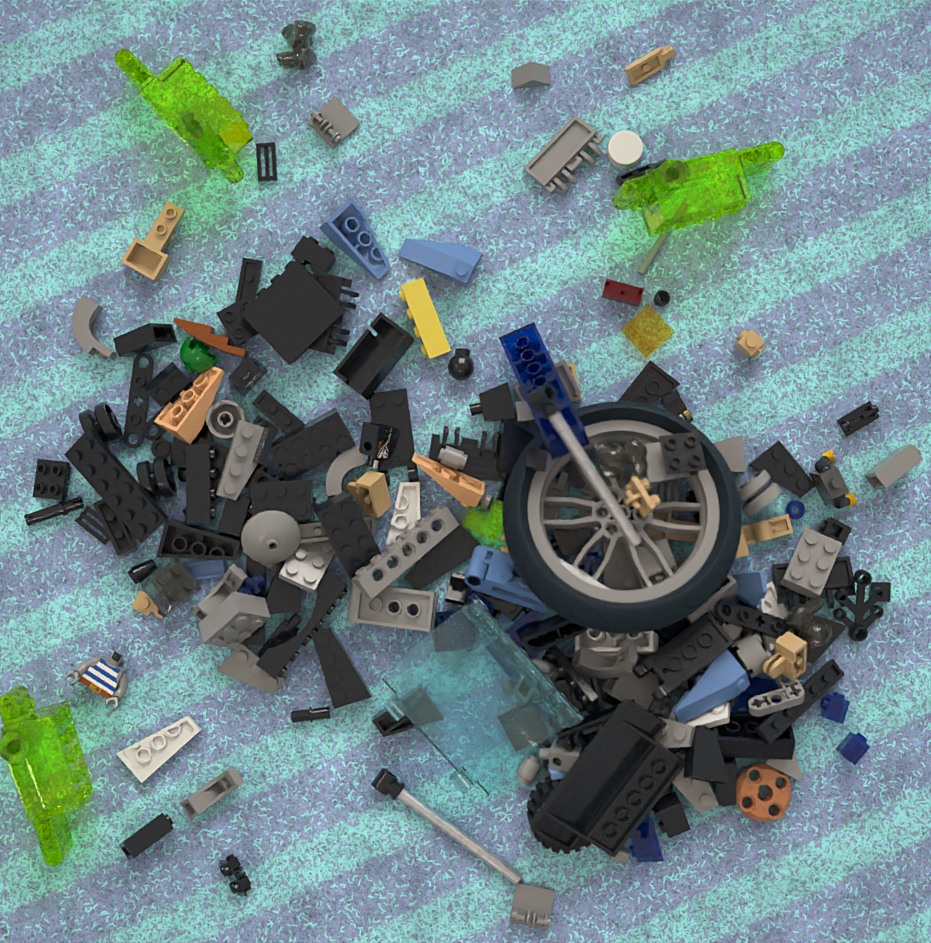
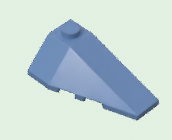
M351 198L332 214L319 229L333 244L378 281L391 267L381 246L378 245L374 237L373 229H370L365 212Z
M406 238L398 256L467 287L483 253L466 245Z
M744 571L730 574L738 584L735 598L747 607L759 610V605L762 604V599L765 598L768 592L764 571Z
M728 649L707 665L709 668L703 676L698 675L695 679L697 683L693 689L686 691L672 709L677 722L684 723L737 697L750 685L746 671Z

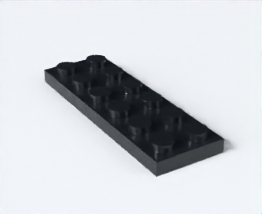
M92 429L87 430L64 454L141 543L146 541L169 518Z

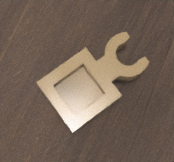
M139 590L131 608L148 616L151 615V612H154L157 618L162 619L164 615L159 613V609L161 607L168 609L169 606L156 604L157 599L155 596Z

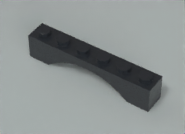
M328 571L317 587L315 608L306 626L288 642L268 648L256 665L274 679L277 677L281 678L288 670L285 666L289 661L294 662L299 656V648L302 645L305 647L312 639L310 634L313 630L318 631L323 625V617L326 614L330 615L336 608L334 603L337 599L342 600L347 594V584Z

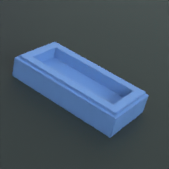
M210 559L185 563L188 582L221 578L226 573L225 560Z

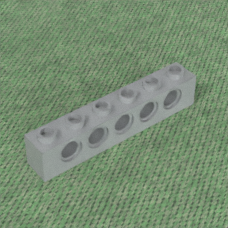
M437 505L430 509L429 515L417 520L411 530L404 531L398 541L387 545L386 551L381 555L374 556L367 567H362L355 573L356 576L352 580L366 598L373 599L460 525L447 506ZM434 521L436 522L435 530L432 529V523ZM419 533L422 534V540L420 542L417 541V536ZM406 545L407 548H408V551H407V553L404 555L403 552H402V549H403V547ZM392 557L393 565L389 567L388 560ZM377 570L378 577L374 580L373 572Z

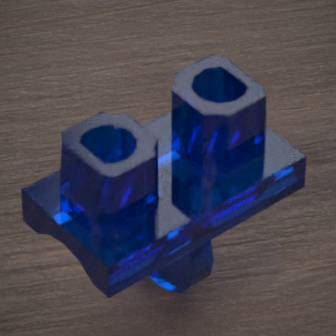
M258 572L251 579L247 576L243 580L242 587L237 592L260 597L261 589L265 586L266 579Z

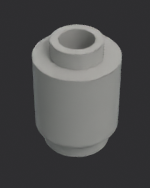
M446 446L445 449L441 448L438 459L441 460L440 464L456 470L458 468L463 470L468 455H465L463 451Z
M532 754L530 756L525 755L516 771L518 773L516 778L530 785L542 767V764H540L541 760Z

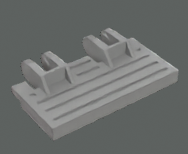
M575 115L523 169L551 194L557 188L567 193L569 191L568 187L559 178L563 176L573 185L577 180L565 168L573 172L583 161L593 166L595 164L594 159L585 151L589 149L593 154L601 158L603 152L591 141L599 145L604 138Z

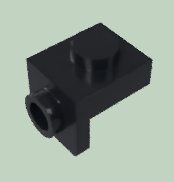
M451 573L445 602L464 606L469 586L464 581L465 574Z

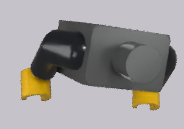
M833 450L822 453V457L814 465L815 470L809 474L825 506L833 503L835 508L840 509L846 506L851 507L859 501L854 497V492L845 496L849 489L839 469L836 466L829 465L830 462L837 460L833 455Z

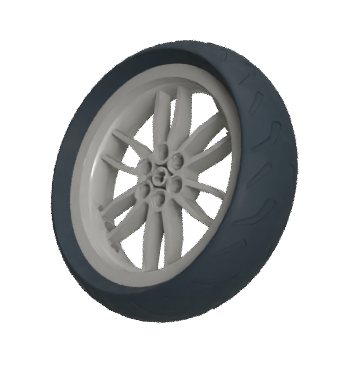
M616 401L596 403L581 407L562 416L583 450L588 451L592 449L605 471L610 492L617 498L616 501L642 541L640 543L654 556L667 577L662 582L652 585L639 562L635 546L631 547L552 423L549 424L529 442L515 463L505 490L502 510L503 530L509 555L517 572L531 592L548 608L575 624L601 632L618 634L648 632L669 626L687 617L706 603L719 589L734 563L742 529L741 501L736 482L726 460L711 440L684 418L665 409L639 402ZM698 431L707 470L698 471L697 475H690V472H688L689 477H685L694 491L697 503H660L646 516L645 520L639 519L637 517V514L640 513L639 510H635L633 505L626 507L624 504L625 500H627L626 489L618 487L611 465L600 447L628 445L641 450V445L660 442L659 436ZM528 447L548 450L545 472L525 469ZM643 456L637 463L631 479L638 476L643 467ZM572 460L584 482L600 502L597 503L573 497H547V493L558 472ZM660 482L650 483V488L646 491L648 495L653 492ZM544 505L572 507L590 512L591 516L573 520H545ZM602 511L607 516L599 518L596 513ZM670 511L699 512V526L671 524L653 519L652 517L654 514ZM594 526L599 528V531L583 547L572 566L558 558L545 528L578 529ZM612 528L616 531V534L609 535L606 530ZM646 528L670 534H696L698 536L688 559L673 573L659 548L643 529ZM602 540L609 544V547L596 574L590 577L587 573L579 570L578 566L587 553ZM617 542L625 543L633 568L645 588L629 591L611 590L597 582L606 569Z

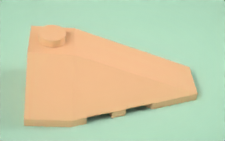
M213 366L208 371L199 375L193 381V386L187 391L183 390L180 392L181 397L173 404L169 402L154 422L178 439L191 444L203 427L206 414L212 405L224 371Z
M414 452L412 457L414 463L455 499L460 501L461 505L467 508H471V506L476 508L484 494L485 482Z

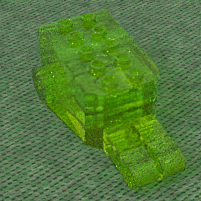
M128 49L117 51L114 57L116 65L140 91V95L146 103L152 106L151 109L197 155L205 167L216 170L230 183H239L244 177V171L239 165L238 161L240 159L236 155L254 139L248 130L249 124L244 120V116L237 109L234 110L231 107V103L225 97H221L218 94V90L212 84L209 85L206 82V78L199 71L196 72L193 69V65L187 59L184 60L178 55L155 76Z
M772 141L738 151L735 148L682 161L668 159L658 168L646 171L645 176L625 181L614 194L612 204L618 210L631 208V211L640 209L649 237L662 235L672 230H681L691 225H699L705 221L717 220L726 215H735L741 212L740 209L747 207V203L752 200L746 177L771 169L784 156L785 148L780 142Z
M16 685L0 697V715L4 725L1 728L3 737L0 739V756L7 761L27 820L33 822L45 863L50 866H57L73 847V839L65 812L83 808L93 794V787L68 701L34 709L35 702L30 697L28 689L22 685Z

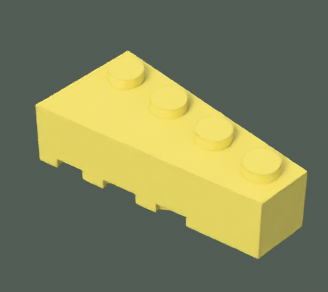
M420 277L400 285L401 291H399L402 301L407 302L409 308L406 309L409 319H413L416 326L413 329L416 337H421L423 342L420 345L423 355H428L429 359L451 351L423 278Z

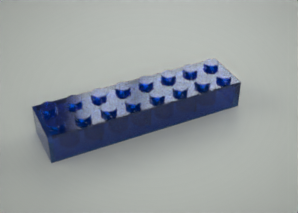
M530 323L499 337L552 460L571 452L549 418L544 420L542 411L534 410L528 402V394L544 384H550L557 393L556 404L562 407L559 412L582 447L589 445L590 442L535 323Z

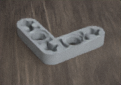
M783 674L777 676L775 681L780 689L752 697L748 702L750 714L758 717L802 704L805 694L799 680L796 678L791 683L786 684L782 681L789 678ZM778 698L782 701L780 703H773L771 700Z

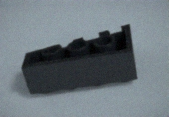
M170 518L165 522L156 557L237 560L241 558L243 547L240 537Z

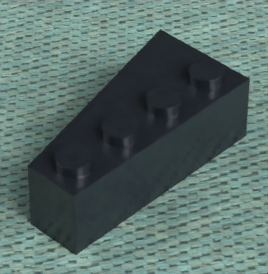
M333 627L311 633L334 709L372 697L371 690Z

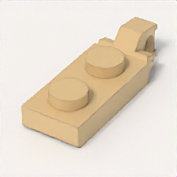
M670 45L656 48L624 67L630 84L632 86L663 69L667 60L676 55L674 48Z

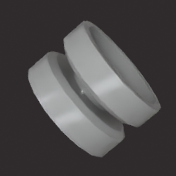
M765 469L747 479L738 488L741 503L749 499L742 508L748 517L760 511L782 492L777 483H771L764 488L771 479V476Z

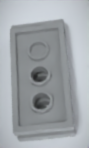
M352 582L347 621L431 632L435 628L439 592L387 586L373 599L366 598L357 585ZM395 602L399 604L398 612H395L393 609ZM414 604L417 605L419 608V611L416 615L412 612V607Z

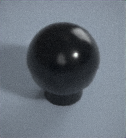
M464 348L455 349V355L448 363V372L454 379L466 380L473 374L474 363L470 358V350Z

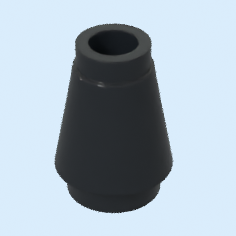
M150 559L131 567V570L127 573L136 585L146 580L158 567Z

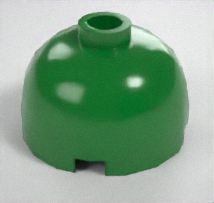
M190 337L186 338L180 349V358L185 365L184 368L192 374L208 371L216 365L220 357L217 353L212 355L208 350L210 348L194 338L190 341Z

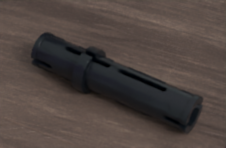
M78 496L77 498L68 501L62 500L56 505L25 514L26 524L31 526L59 515H68L71 511L84 508V504H81L83 500Z

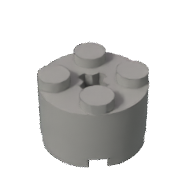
M222 400L213 404L206 414V423L211 433L220 439L228 441L233 439L238 420L248 422L246 411L231 400ZM229 417L231 422L226 424L224 419Z
M751 632L735 641L731 648L735 647L736 652L734 655L745 671L749 670L752 673L749 677L753 678L763 672L764 663L772 655L768 650L764 651L761 646L763 641L757 633L753 635Z

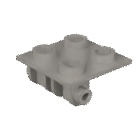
M333 97L318 112L314 110L310 114L312 118L307 121L332 149L360 125V122L336 97Z
M660 442L641 445L649 483L689 477L688 472L666 474Z
M517 883L509 922L548 930L555 890Z

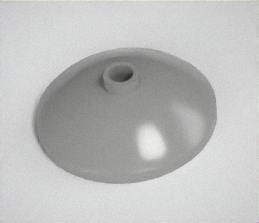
M275 510L264 511L253 516L247 521L241 533V543L245 553L251 559L265 564L286 560L294 554L301 540L300 528L295 519L284 512Z

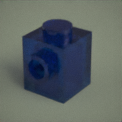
M833 692V695L827 694L820 703V708H822L820 716L843 724L850 701L844 699L845 695Z
M849 732L835 750L850 763L856 765L869 750L870 746L866 744L867 739L860 733L854 734Z

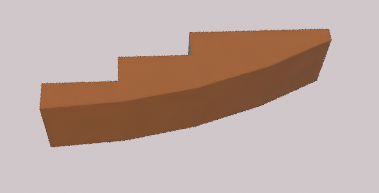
M178 318L173 320L190 335L210 347L244 359L248 356L246 349L230 346L232 341L230 338L215 335V329L212 326Z

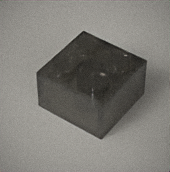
M178 558L148 577L141 586L165 617L195 597L202 589Z

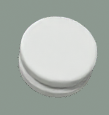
M627 130L615 133L607 146L609 161L615 167L621 169L635 166L643 153V143L636 133Z

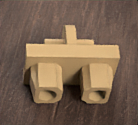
M636 476L625 486V494L628 499L625 500L624 504L626 507L633 505L634 509L639 510L644 518L661 501L657 495L649 496L646 492L650 488L647 478L638 479Z

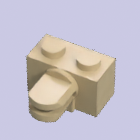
M368 470L361 478H354L346 486V490L354 498H357L364 515L379 518L392 506L384 473Z
M789 631L779 636L774 644L775 654L764 663L763 672L773 679L783 674L794 681L806 671L807 642Z

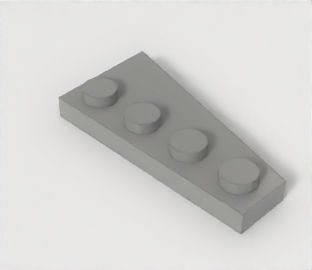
M238 420L216 495L232 500L238 498L257 466L256 463H253V459L264 427Z

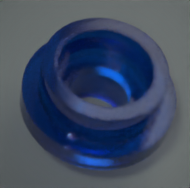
M793 500L786 505L785 512L789 514L791 519H800L805 514V506L802 502ZM793 506H796L798 508V512L796 514L792 512Z

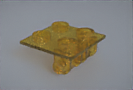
M650 304L621 328V331L645 357L649 356L675 333Z

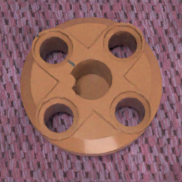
M765 763L751 764L742 769L737 775L736 805L739 810L747 817L760 822L777 820L782 817L789 807L792 796L789 778L783 772ZM755 770L756 777L750 780L749 772ZM781 777L782 785L777 788L775 781ZM761 785H765L768 789L765 798L759 794L758 788ZM748 797L749 804L743 807L742 800ZM775 805L776 811L770 815L769 807Z

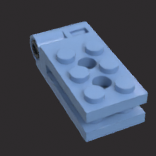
M482 545L474 548L464 578L465 583L471 586L472 590L546 614L548 607L526 586L508 553Z

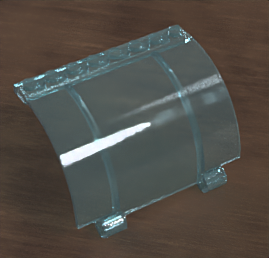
M477 599L458 610L437 626L382 678L395 693L384 703V709L396 721L400 720L404 715L407 716L456 770L451 775L450 780L463 794L467 793L475 783L487 795L491 794L501 780L532 750L562 729L575 726L583 720L581 714L565 698L564 694L553 685L551 680L543 674L538 666L525 654L524 650L515 643L511 636L505 632L497 620L486 611Z

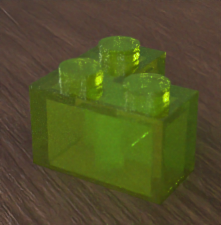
M495 499L487 516L469 508L461 526L496 542L503 529V502Z

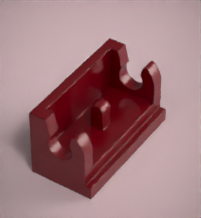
M606 279L602 298L639 307L644 288Z

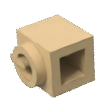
M752 329L747 332L743 330L736 337L738 341L734 344L747 359L749 357L754 359L765 348L762 345L765 341Z

